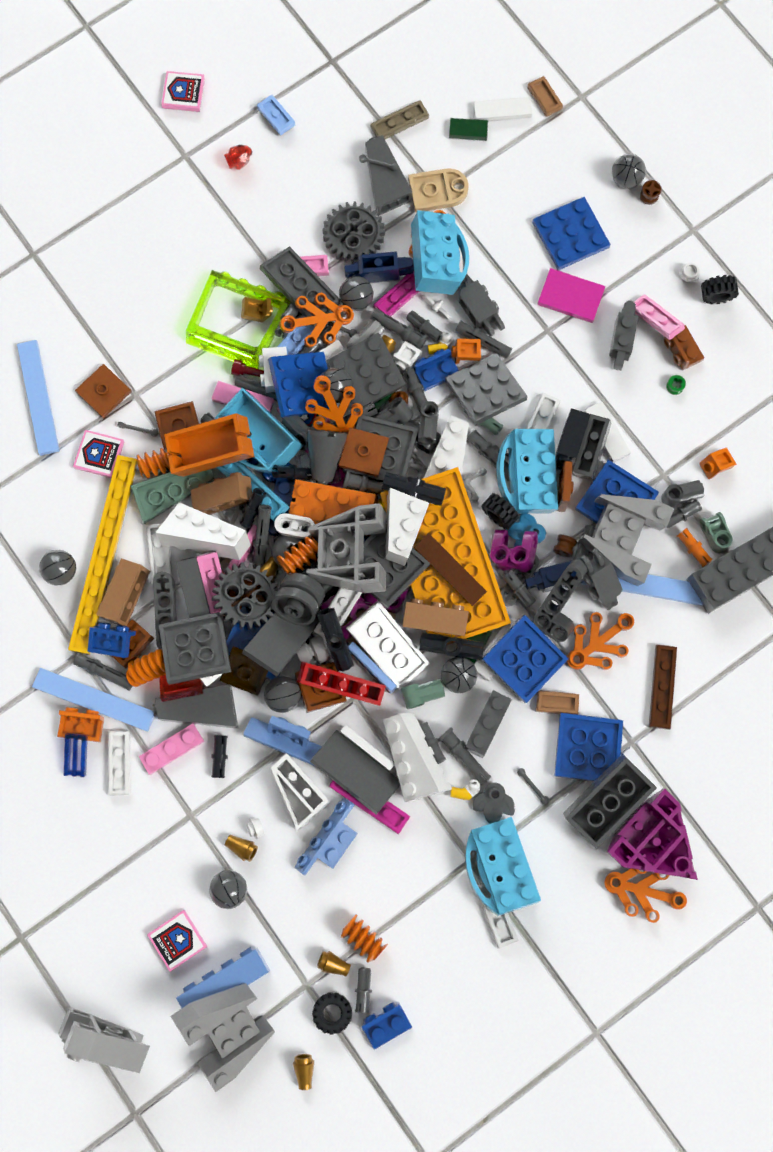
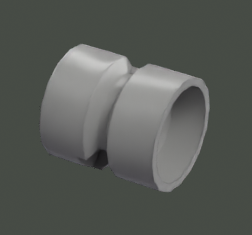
M320 635L311 638L309 643L305 642L297 652L301 663L303 661L315 665V662L321 664L331 659Z

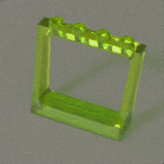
M212 270L187 326L186 343L234 361V359L241 360L246 366L259 369V355H263L262 348L270 347L276 335L275 330L281 321L280 317L286 312L291 302L281 292L272 293L267 291L263 285L254 286L249 284L244 278L238 280L231 277L228 272L222 271L219 273ZM220 286L261 301L271 298V305L279 310L259 346L253 347L199 326L214 287Z

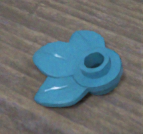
M520 514V522H515L507 530L508 535L516 540L514 547L522 545L525 531L538 530V543H541L546 537L545 528L537 524L535 517L530 514Z

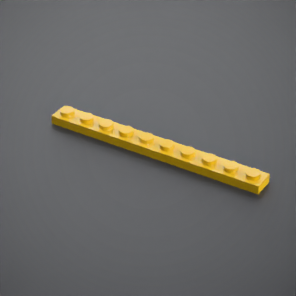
M117 455L68 648L69 651L87 655L91 653L88 652L89 629L98 625L99 616L96 614L106 593L131 492V485L133 484L138 464L136 458Z

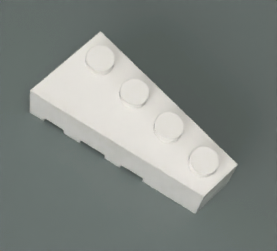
M450 415L424 478L456 467L459 468L462 475L469 427L468 422Z
M180 502L156 531L162 547L169 548V546H174L184 551L191 549L201 554L217 551L219 557L240 560L251 545L245 530Z
M403 713L383 719L404 802L452 790L450 783H447L443 776V769L441 766H438L433 756L432 748L428 747L424 739L426 736L414 713Z

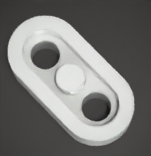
M287 513L280 514L274 523L279 534L300 539L305 537L312 538L309 532H303L302 530L304 527L315 525L313 520L308 517ZM289 523L288 528H283V525Z

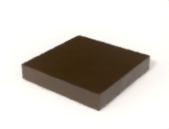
M233 646L229 655L231 672L223 673L219 681L258 696L268 670L244 655L242 649Z

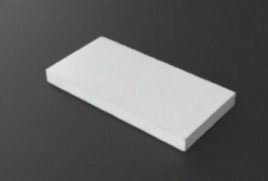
M376 601L346 628L376 665L392 680L399 691L430 664L379 601Z

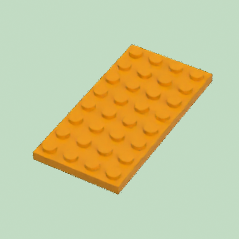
M456 467L421 479L425 483L446 488L442 506L429 503L413 548L430 533L487 591L471 606L430 564L411 584L415 599L423 600L424 605H431V602L444 603V608L452 609V605L464 606V611L469 612L465 636L428 630L426 632L466 639L511 624L459 468ZM388 491L380 493L386 513ZM449 641L446 645L454 643L455 641Z

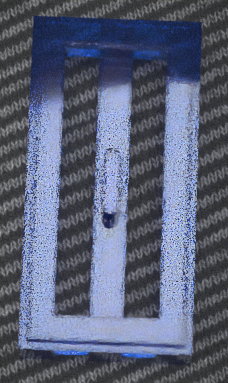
M65 734L63 776H86L88 735ZM71 738H73L72 770H70ZM78 739H82L80 770H77Z

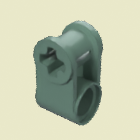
M718 512L710 518L700 519L701 529L712 551L719 554L724 553L732 544L733 538L723 514ZM717 539L724 540L726 545H720Z

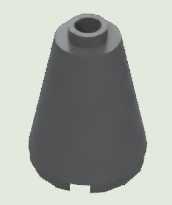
M307 429L306 436L312 480H316L318 484L328 485V482L333 481L347 434Z

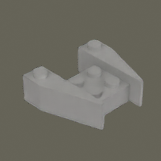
M601 494L594 501L604 506L592 537L586 534L579 538L578 542L590 552L596 548L600 554L602 553L613 564L618 578L639 586L645 583L652 565L632 555L644 524L659 531L666 528L674 508L652 499Z
M380 503L361 505L308 527V532L315 540H318V568L306 570L310 577L322 584L362 593L386 591V571L379 562L363 564L364 535L386 533V512Z
M246 983L191 1002L170 1016L188 1046H191L206 1034L211 1039L216 1049L197 1063L215 1092L234 1080L275 1033L264 1016L254 1022L246 1006L257 1000V997Z
M68 1007L59 1030V1037L65 1043L63 1047L64 1053L67 1054V1058L77 1062L83 1059L140 1073L150 1048L149 1045L141 1043L143 1034Z

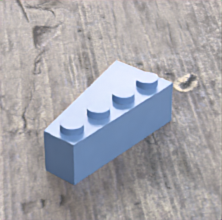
M251 947L240 953L241 958L234 962L230 959L220 965L222 970L214 973L212 970L202 976L203 981L196 985L192 982L184 987V993L176 997L181 1008L191 1002L244 983L249 985L270 972L259 949L252 950Z

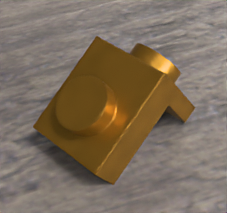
M248 297L242 299L241 318L263 323L271 317L273 312L271 298H266L264 301Z

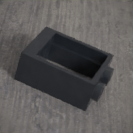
M573 408L570 409L555 454L556 468L561 470L565 461L573 462V468L590 418L589 413Z

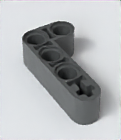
M580 559L573 560L567 566L533 618V623L543 633L557 642L567 640L574 630L573 621L562 614L561 611L587 573V566ZM574 571L577 572L575 577L571 576ZM562 585H565L568 590L564 589Z
M163 571L158 572L153 579L156 645L161 650L159 625L166 617H169L171 622L177 621L175 580L169 573ZM164 577L169 580V582L165 583V590L170 591V593L164 592V586L160 584ZM169 597L170 604L163 608L160 604L162 598Z

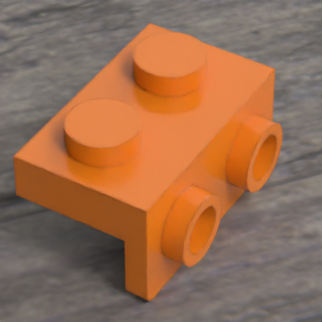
M66 707L65 711L59 710L58 715L61 718L57 737L101 742L104 717L99 715L98 711L86 710V713H78V709Z

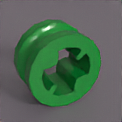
M680 375L671 376L666 384L667 391L672 395L682 393L686 386V381ZM674 381L680 383L679 388L672 386Z

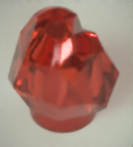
M247 145L230 147L228 153L224 154L230 169L234 167L237 170L244 168L250 161L249 157L252 155V149Z

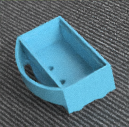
M417 210L411 223L415 290L453 295L461 285L469 267V250L465 237L455 222V215ZM460 251H461L462 258H463V271H462V272H460V269H459Z
M241 388L215 417V419L237 413L248 418L249 429L252 435L251 437L247 436V438L252 440L254 457L252 458L258 460L259 464L255 466L246 460L239 462L256 471L272 474V471L279 472L278 470H273V466H285L304 446L244 388Z
M514 429L506 436L500 447L496 465L498 487L501 496L515 508L514 510L518 514L552 513L558 510L554 429ZM507 449H509L508 472L511 493L508 491L504 477V459ZM524 457L528 458V462L524 461ZM525 477L529 478V482L525 481Z
M509 817L471 830L466 845L465 863L469 881L480 901L497 916L539 903L541 898L513 818ZM471 851H476L479 875L491 895L490 898H486L475 881L470 861ZM490 855H493L495 857L494 861H491L489 859ZM497 876H501V877H502V881H501V882H498V881L496 880V877H497Z

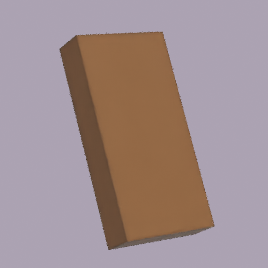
M545 76L528 84V90L546 117L563 109V104Z
M550 691L537 692L536 712L578 715L579 694Z

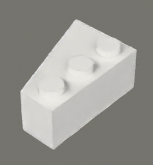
M390 488L387 495L385 559L405 566L428 508V502Z
M287 753L271 767L296 830L299 831L330 802Z

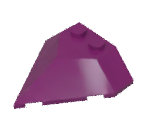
M663 788L644 801L614 834L607 852L625 868L698 880L697 873L694 871L693 856L686 826L683 824L681 805Z

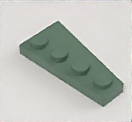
M211 469L184 477L169 472L131 485L143 523L146 524L190 496L191 490L198 488V485L211 483L214 481V476Z

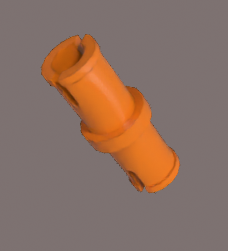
M688 528L677 535L687 547V552L689 554L692 553L702 567L713 560L701 546L702 543L693 537Z

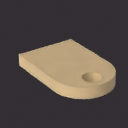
M447 168L408 175L409 185L413 192L412 200L415 213L417 210L430 211L454 207L461 204L467 197L468 180L462 172L456 169ZM461 183L464 188L460 190L455 189L454 184Z

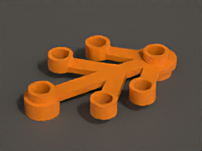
M318 293L314 297L315 304L318 306L324 305L333 312L326 314L310 303L305 296H299L295 301L296 307L306 309L314 316L295 319L293 316L287 315L281 319L279 326L283 332L290 333L296 327L316 324L311 334L304 339V345L312 348L316 345L317 338L327 322L335 321L331 330L323 335V342L330 345L335 341L336 334L342 325L352 322L354 318L353 310L347 305L338 306L329 300L324 293ZM318 296L323 297V300H324V301H323V302H319V301H318ZM299 299L304 300L305 305H300ZM341 312L346 314L345 319L341 317ZM284 322H288L290 328H286ZM330 335L332 337V341H328L326 339V336ZM308 338L313 340L312 345L307 342Z
M324 375L318 376L314 381V389L317 393L323 394L329 409L319 406L314 399H309L306 402L305 409L308 413L321 415L314 418V428L324 431L349 432V428H354L358 417L363 414V406L359 403H354L351 406V416L345 424L343 416L350 401L355 398L356 391L354 387L347 386L344 388L343 398L338 407L330 391V379ZM325 381L326 384L322 385L319 382ZM351 391L353 394L347 395L346 392ZM312 404L315 407L309 408L308 405ZM358 408L360 409V411L355 412L354 409ZM324 417L334 420L337 426L326 423ZM321 421L323 424L318 425L316 422Z
M598 612L592 613L589 617L591 623L589 645L582 650L583 636L587 630L584 625H577L573 630L575 635L574 650L568 653L567 664L575 670L582 669L585 665L598 666L603 670L610 669L613 662L609 657L599 659L588 656L595 651L616 654L617 657L624 658L629 652L626 645L614 646L604 643L621 630L627 631L631 629L634 625L633 616L628 613L621 614L617 619V624L599 637L600 623L603 618ZM598 616L599 622H594L592 617ZM623 619L627 620L628 626H623L621 621ZM582 628L583 634H578L576 629ZM619 648H623L625 650L624 655H621L618 652ZM574 656H578L580 658L579 663H575L573 661ZM603 660H607L609 662L608 667L603 666Z
M631 868L622 874L611 872L604 881L606 889L618 895L625 907V913L631 917L636 916L639 909L636 904L631 903L625 890L633 892L646 913L647 921L652 923L657 922L660 915L657 910L652 908L646 896L668 902L673 909H682L687 904V898L681 892L669 894L648 888L659 880H666L669 875H665L662 878L659 876V873H653L634 884L627 881L637 874H645L648 871L641 872L638 869ZM615 878L619 880L617 887L612 885V881ZM678 896L682 899L680 905L675 903V898ZM629 906H634L635 912L633 914L628 912ZM650 912H654L656 914V918L654 920H651L649 918Z

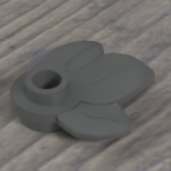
M493 782L486 786L483 793L475 797L473 810L483 811L485 819L491 824L499 821L502 814L513 816L515 804L512 797L505 794L504 787L499 783ZM497 790L499 792L498 796H491L492 791Z

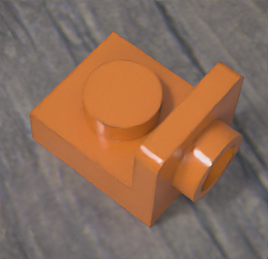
M457 339L455 346L451 348V357L455 358V364H459L460 360L480 361L481 339Z
M727 447L709 454L699 463L708 479H712L717 474L737 465Z

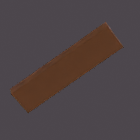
M430 533L414 546L471 606L487 592Z
M655 646L649 727L671 729L677 647Z

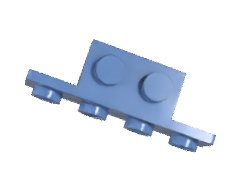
M272 716L269 724L252 717L243 734L244 737L282 753H287L313 766L315 765L310 761L322 747L309 741L311 731H308L304 726L291 724L282 717Z
M343 798L336 804L334 812L324 821L322 829L317 836L312 838L305 853L298 858L295 869L300 873L306 875L317 858L332 869L338 863L358 834L343 823L354 807L351 801Z

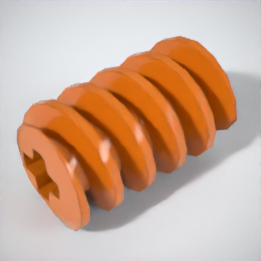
M160 448L159 455L155 450H152V457L145 452L144 459L138 454L136 458L142 478L143 474L150 478L151 471L155 476H158L159 469L165 474L166 467L170 470L168 456L179 457V455L165 452L163 448Z
M305 537V544L299 541L297 543L298 549L292 546L291 553L285 551V559L280 555L277 557L278 563L287 575L290 572L297 573L296 568L303 571V563L311 566L310 558L318 561L316 556L318 554V543L313 537L312 539Z
M157 649L155 652L143 655L135 661H130L126 672L128 682L132 686L138 687L166 675L163 651Z
M356 914L343 928L340 937L343 939L349 936L347 944L355 942L353 948L355 951L362 948L360 956L368 954L366 962L369 963L381 954L388 943L381 946L382 938L374 940L377 933L374 931L368 934L370 926L362 928L364 921L361 919L355 922Z

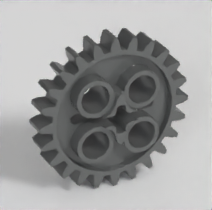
M354 201L353 206L346 202L345 208L339 204V211L332 209L333 216L327 214L328 221H324L325 228H322L324 234L323 241L326 242V248H330L331 255L336 253L337 259L344 256V262L351 258V262L354 263L355 258L364 254L376 253L375 249H381L380 243H384L383 236H385V230H383L384 223H381L382 217L377 216V210L371 212L370 205L365 209L363 202L360 206H357L356 201ZM352 218H357L358 220H357V221H351L350 219H352ZM338 230H343V231H344L343 233H340V234H339V233H336V231H338ZM365 231H370V232H372V233H371V234H364L363 232H365ZM351 243L358 244L355 247L349 246Z
M244 562L240 564L239 568L236 564H233L232 571L227 567L224 570L225 574H219L220 580L214 582L217 587L213 588L212 592L217 595L213 596L212 601L218 602L214 609H221L218 616L225 615L224 622L232 620L231 627L239 623V629H242L245 624L248 630L252 628L253 624L256 628H259L260 621L266 624L267 618L274 616L272 612L275 611L272 607V601L277 592L274 588L278 584L270 582L273 576L266 577L267 569L260 572V565L253 569L251 562L248 567H245ZM243 579H250L252 581V585H246ZM258 585L261 587L260 589L254 591L249 596V598L246 597L234 607L231 606V604L239 600L243 594L246 595ZM227 590H233L236 593V597H230L227 594ZM256 595H262L265 602H259L256 599ZM245 606L248 609V614L240 612L239 607Z

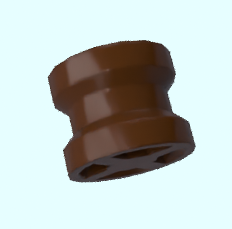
M655 180L646 181L640 192L641 201L647 205L655 204L662 191L661 185Z
M558 535V543L554 546L553 552L563 557H572V549L576 546L577 540L567 535Z

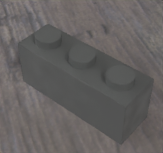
M590 414L572 471L574 476L594 481L612 424L610 419Z
M494 690L492 691L465 746L469 752L481 758L485 756L512 699Z

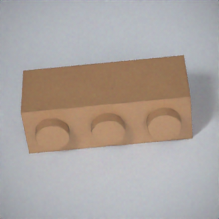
M236 472L231 473L230 477L217 478L212 483L198 485V488L191 490L192 508L212 515L249 502L252 496L251 477Z
M121 558L115 568L113 578L107 586L106 594L98 607L96 615L111 623L127 626L151 571L140 564Z
M411 598L410 602H406L402 627L465 636L469 611H464V606L452 605V609L444 608V603L431 602V605H424L423 600Z

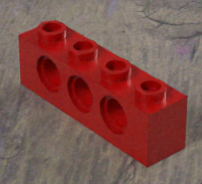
M303 661L296 682L378 706L381 705L386 688L385 685Z

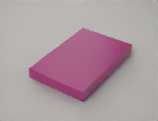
M550 268L537 305L593 323L606 286Z

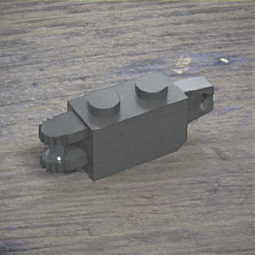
M466 273L459 286V304L476 328L481 329L483 327L489 336H493L495 332L490 325L491 322L494 321L501 331L505 329V325L498 315L499 307L488 296L487 288L481 285L478 280L473 281Z
M633 301L625 302L622 312L618 313L615 321L609 356L615 358L614 370L621 371L624 360L628 361L632 354L638 316L635 315L636 304Z
M595 548L591 551L593 559L589 560L585 555L580 558L587 566V573L583 580L590 587L588 592L593 600L597 599L607 610H610L618 605L617 596L621 594L623 589L613 564Z

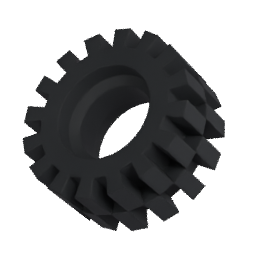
M718 275L716 278L706 279L701 283L703 302L707 304H720V302L726 303L727 301H732L733 298H737L739 295L737 278L735 276L732 277V275H723L722 277Z
M492 493L481 505L482 510L485 511L484 513L495 524H498L499 527H503L505 530H509L520 517L508 501L506 502L503 497Z
M329 992L322 995L313 1007V1022L318 1030L320 1029L325 1034L341 1033L351 1021L352 1007L345 996L337 992ZM331 1004L338 1006L341 1011L340 1018L335 1022H329L324 1017V1009Z

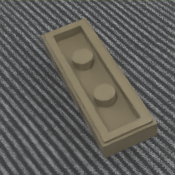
M421 100L371 123L370 127L376 137L383 135L384 139H387L429 119V113Z

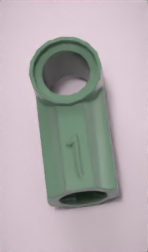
M440 679L421 685L413 684L401 688L407 709L416 708L424 705L425 702L445 697Z

